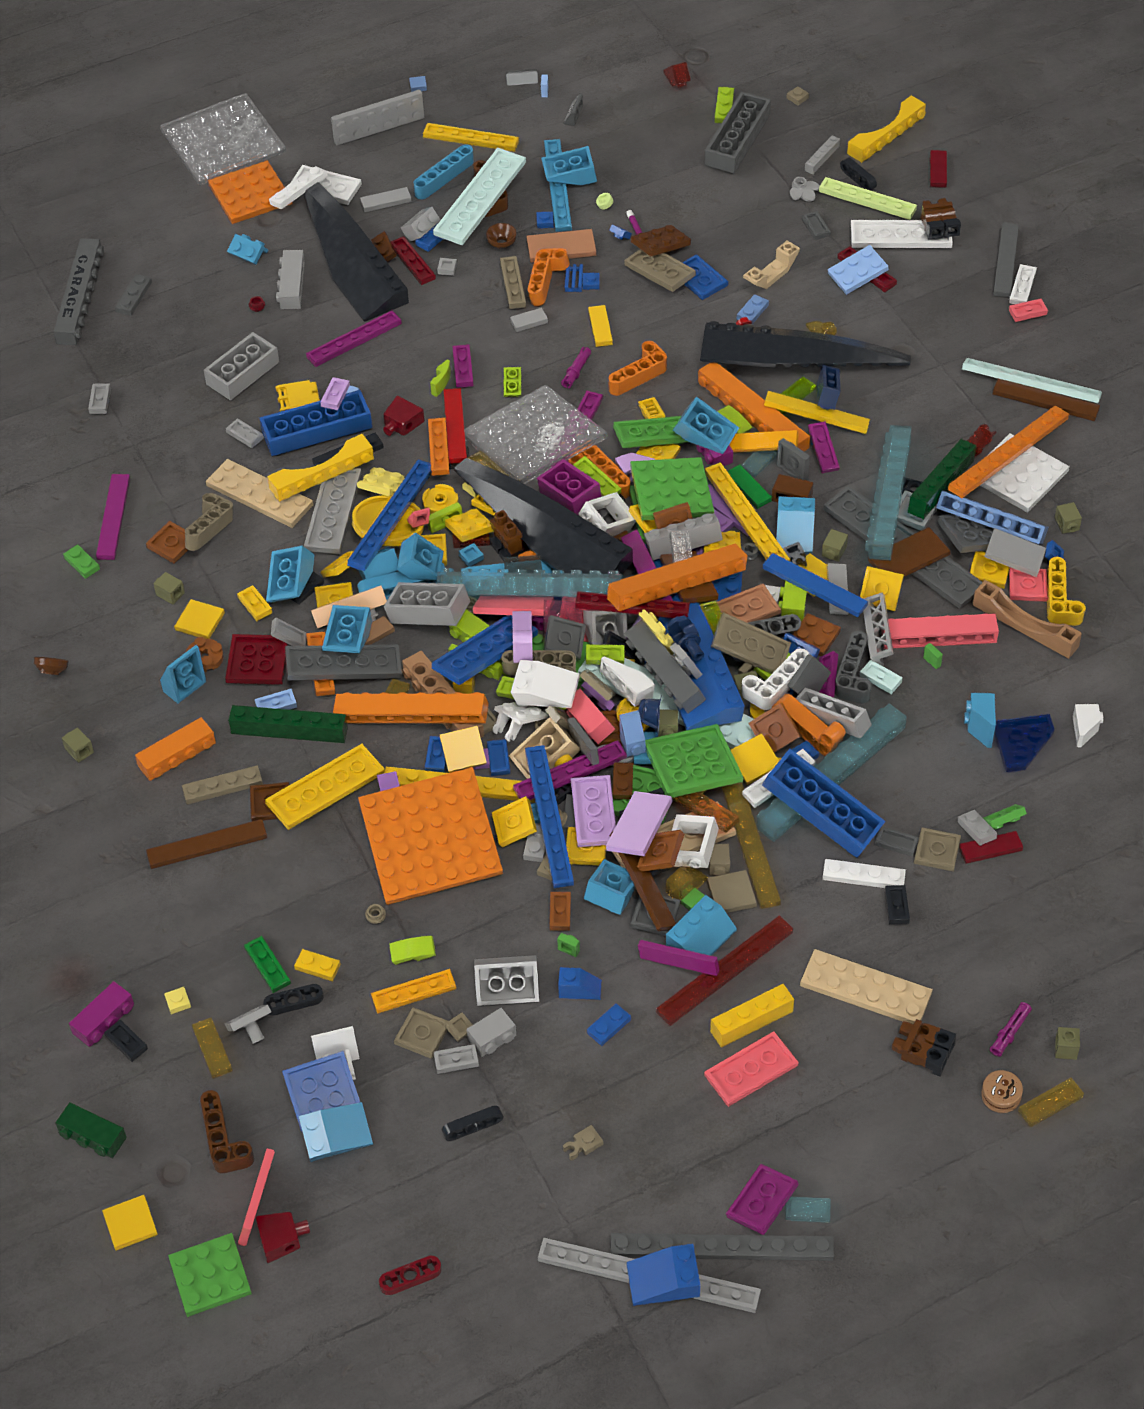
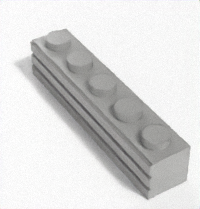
M832 135L805 163V171L814 174L840 147V138Z

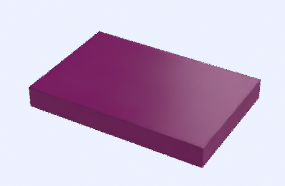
M760 1164L726 1212L727 1218L765 1235L798 1187V1181Z

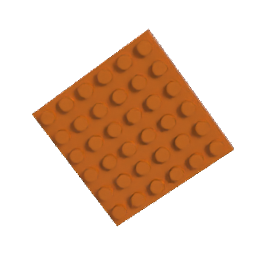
M473 767L358 797L386 905L503 874Z

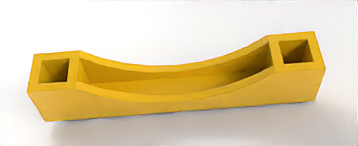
M911 95L901 102L898 116L889 125L877 131L860 133L849 140L847 154L861 163L870 158L909 127L923 119L926 114V104Z
M360 434L347 440L335 456L322 464L305 469H282L267 476L269 488L280 502L373 460V448L364 435Z

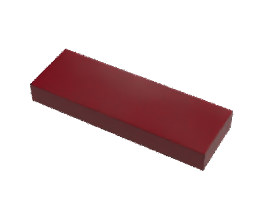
M930 151V187H947V151Z
M1017 831L997 835V839L979 845L975 840L959 844V849L965 864L1023 851V845Z

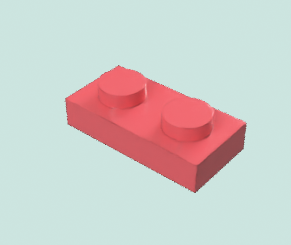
M1042 299L1009 306V312L1015 322L1044 316L1048 312Z

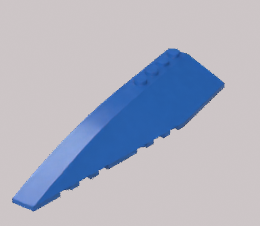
M660 559L653 560L656 568L663 566ZM677 593L670 595L673 601L681 602ZM690 603L688 618L695 625L701 638L699 647L704 652V657L699 661H694L689 651L685 653L703 674L698 679L692 674L689 677L700 689L706 700L690 713H687L684 708L681 710L678 708L686 730L742 721L745 705L721 651L711 647L714 635L699 603ZM658 617V621L666 629L665 635L669 634L667 625L673 618Z

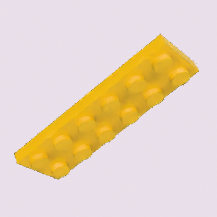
M360 744L265 799L266 805L289 830L377 778V775L384 774L385 768L363 744Z

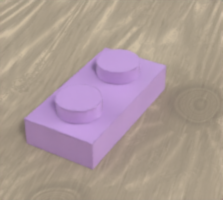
M333 377L321 400V407L338 410L350 386L349 381Z

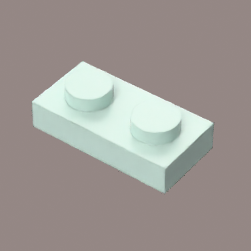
M872 660L860 671L861 678L869 680L872 684L890 694L902 683L903 677L876 662H872Z

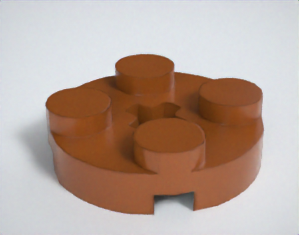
M198 637L186 649L187 652L197 645L200 655L208 654V656L201 657L204 672L211 668L213 670L217 669L224 659L222 645L213 639Z

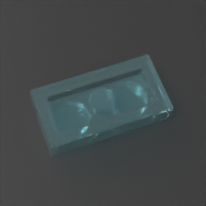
M790 1197L786 1203V1221L830 1223V1198Z

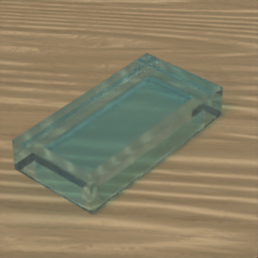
M773 450L755 451L741 466L751 476L756 477L776 458L777 453Z

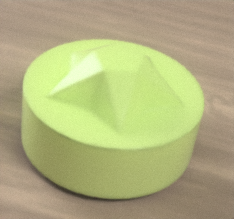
M603 193L598 196L596 203L600 209H608L613 204V198L609 193Z

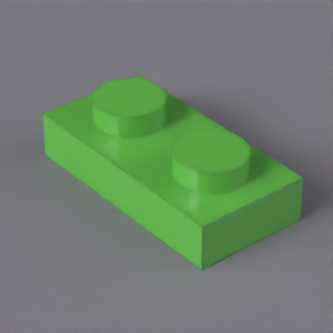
M79 545L63 553L64 559L85 579L100 570L99 564Z
M1014 804L983 819L993 829H999L1003 827L1004 823L1018 821L1021 819V816L1027 813L1024 806Z

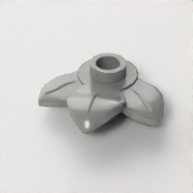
M796 177L792 182L790 196L793 200L802 198L807 202L814 201V191L819 190L820 185L814 181H807L804 177Z

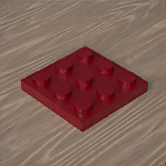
M232 634L225 677L226 683L283 685L286 665L285 646H288V644L271 635Z

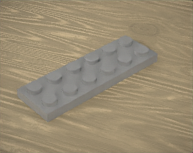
M419 89L332 116L334 143L337 146L423 119L422 92Z
M353 468L321 483L304 547L309 551L332 554L341 553L358 490L357 482L360 481L362 475L361 469Z

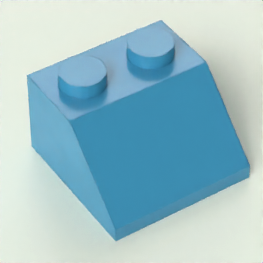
M415 532L401 543L397 570L410 579L437 580L440 576L444 551Z
M386 547L380 549L365 571L358 570L362 579L396 572L398 559L394 548Z
M971 693L970 700H966L964 724L968 725V732L987 748H992L996 726L995 694Z
M604 859L589 879L584 899L621 915L629 903L635 885L626 868Z

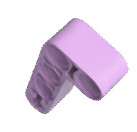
M512 611L513 663H519L520 660L533 661L531 611Z

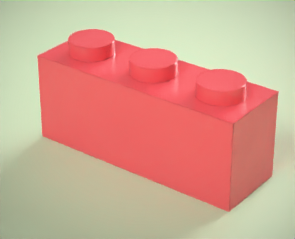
M579 688L575 693L572 708H567L565 712L570 718L574 717L591 740L594 739L599 744L615 728Z

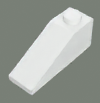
M605 656L601 658L600 672L634 707L639 705L643 699L653 698L655 684L643 672Z

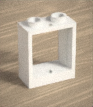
M617 492L585 502L578 513L582 518L590 523L592 522L593 525L611 536L618 535L625 530L630 531L636 522L628 511L629 507ZM606 508L616 522L607 524L597 510Z
M676 814L672 831L681 829L683 833L705 835L700 852L679 850L675 867L708 868L719 830L715 817Z

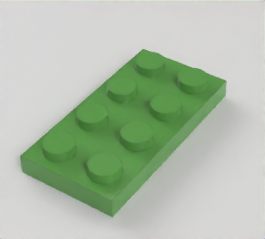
M681 416L618 421L613 424V429L622 448L688 442L672 431Z

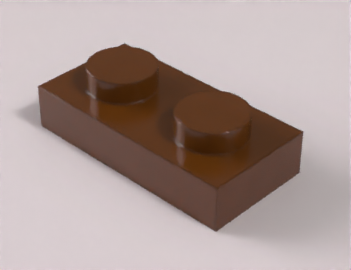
M385 231L371 239L374 246L387 262L397 256Z
M614 762L613 799H631L633 793V763Z

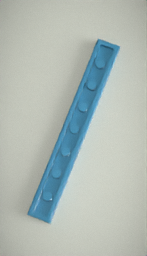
M560 139L544 140L546 156L562 153ZM549 181L555 232L572 231L566 183Z

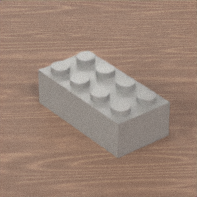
M252 332L204 369L206 385L231 401L279 363L277 347Z
M398 582L384 608L392 624L457 626L470 603V599L464 584Z

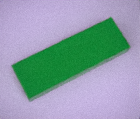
M741 465L727 471L744 496L757 509L772 501V497Z
M262 936L244 945L246 952L272 993L291 984L286 972Z

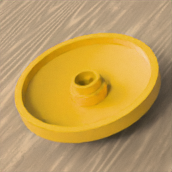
M392 496L370 497L361 501L354 508L352 526L361 538L366 535ZM413 502L410 504L382 546H401V543L415 532L419 535L422 534L424 525L412 528L407 521L412 512L421 510Z

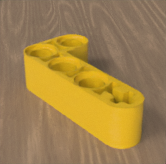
M1053 557L1049 561L1047 571L1048 621L1054 624L1080 625L1083 622L1086 607L1080 601L1067 600L1066 562L1061 557Z

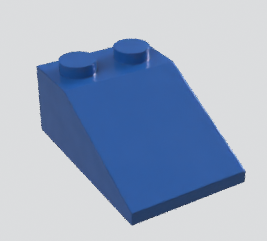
M693 1244L668 1247L627 1262L633 1306L700 1297V1280Z

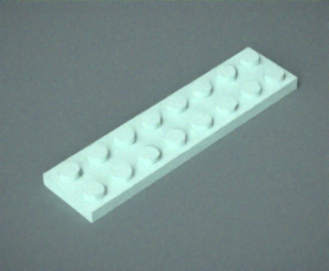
M497 148L434 228L433 234L463 245L525 165L526 157Z

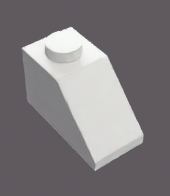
M1075 704L1073 722L1077 747H1082L1098 732L1100 723H1103V712L1099 711V704Z

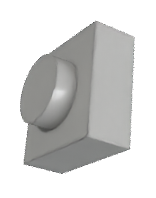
M440 258L437 269L438 274L454 276L457 259Z

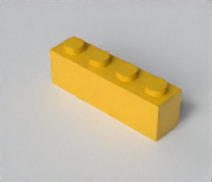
M781 984L712 1018L711 1033L722 1048L792 1013L794 998L785 985Z

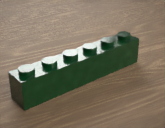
M960 439L910 496L908 513L924 520L938 504L942 491L948 492L949 484L961 476L974 462L977 445Z
M232 705L228 720L231 734L345 743L348 730L346 714Z

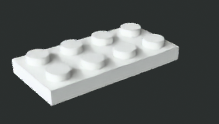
M302 165L291 183L313 167ZM327 171L328 177L319 183L339 203L349 205L362 185L361 179Z

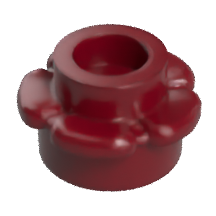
M254 296L250 299L249 307L252 311L259 312L264 309L265 301L261 297Z

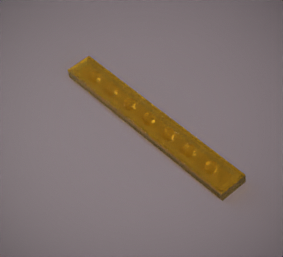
M739 782L722 786L760 907L764 909L781 905L748 800L742 795L744 790L743 784Z

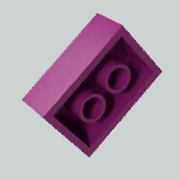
M564 459L537 477L540 493L579 515L578 513L585 502L602 497L600 484Z

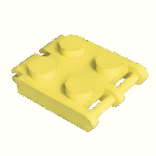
M373 467L370 473L363 477V480L357 482V487L389 497L390 495L393 496L405 478L400 473L385 471L383 468Z
M642 610V613L639 612V616L667 651L673 655L674 653L669 647L672 646L674 641L668 633L665 635L666 629L660 621L656 623L658 620L652 612L649 614L646 610Z

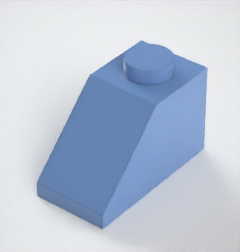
M639 711L619 715L620 740L627 757L645 753V737Z

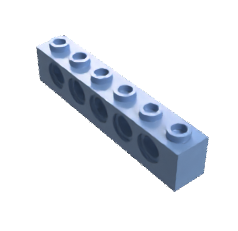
M942 491L936 507L937 509L991 528H996L1037 544H1043L1049 528L1048 526L968 498H960L956 494Z

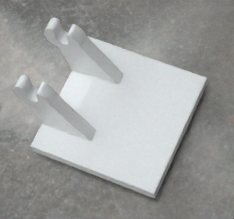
M516 702L503 703V705L495 706L494 708L499 715L496 724L493 726V732L495 734L498 732L502 733L509 718H512L505 739L509 742L510 739L514 741L523 724L548 719V714L534 706L517 705Z
M353 1026L311 1036L316 1060L344 1051L352 1079L356 1080L352 1061L359 1059Z

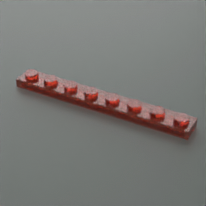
M779 915L719 960V973L717 976L702 973L658 1006L656 1013L671 1026L791 935L793 928Z

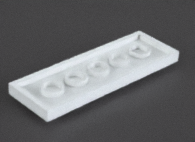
M851 220L852 248H865L868 245H871L872 248H952V237L945 238L944 234L943 238L928 240L922 220ZM932 230V234L938 233L937 230Z

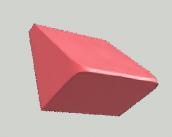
M430 508L411 513L407 521L412 528L429 524Z

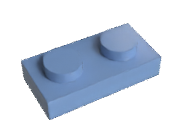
M754 294L738 312L737 320L747 317L753 324L769 306V300Z

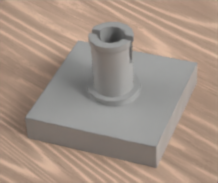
M261 1005L224 1024L228 1031H235L245 1027L253 1044L264 1039L256 1021L271 1013L268 1005Z

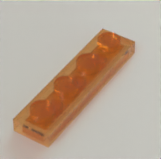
M700 792L672 798L698 816L715 817L718 828L725 833L739 823V816Z

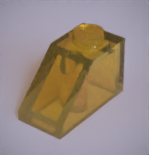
M688 866L679 867L666 880V893L672 898L682 900L694 888L698 889L706 882L708 877L696 868Z

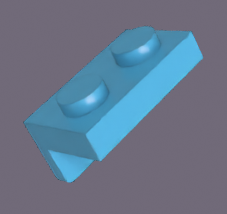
M235 234L227 252L257 265L262 252L267 253L268 249L259 240L254 242L245 234H242V236Z

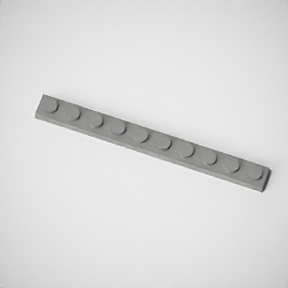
M543 1238L538 1255L539 1262L629 1283L627 1262L634 1260L548 1238ZM699 1274L700 1297H694V1299L756 1313L761 1289Z

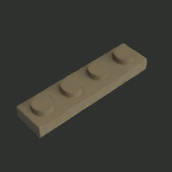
M517 257L500 258L509 309L526 307Z
M257 765L184 784L182 788L188 805L249 789L253 785H263Z

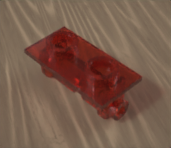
M987 424L980 425L967 440L977 445L975 456L983 451L982 448L990 443L992 437L996 434V431H989Z

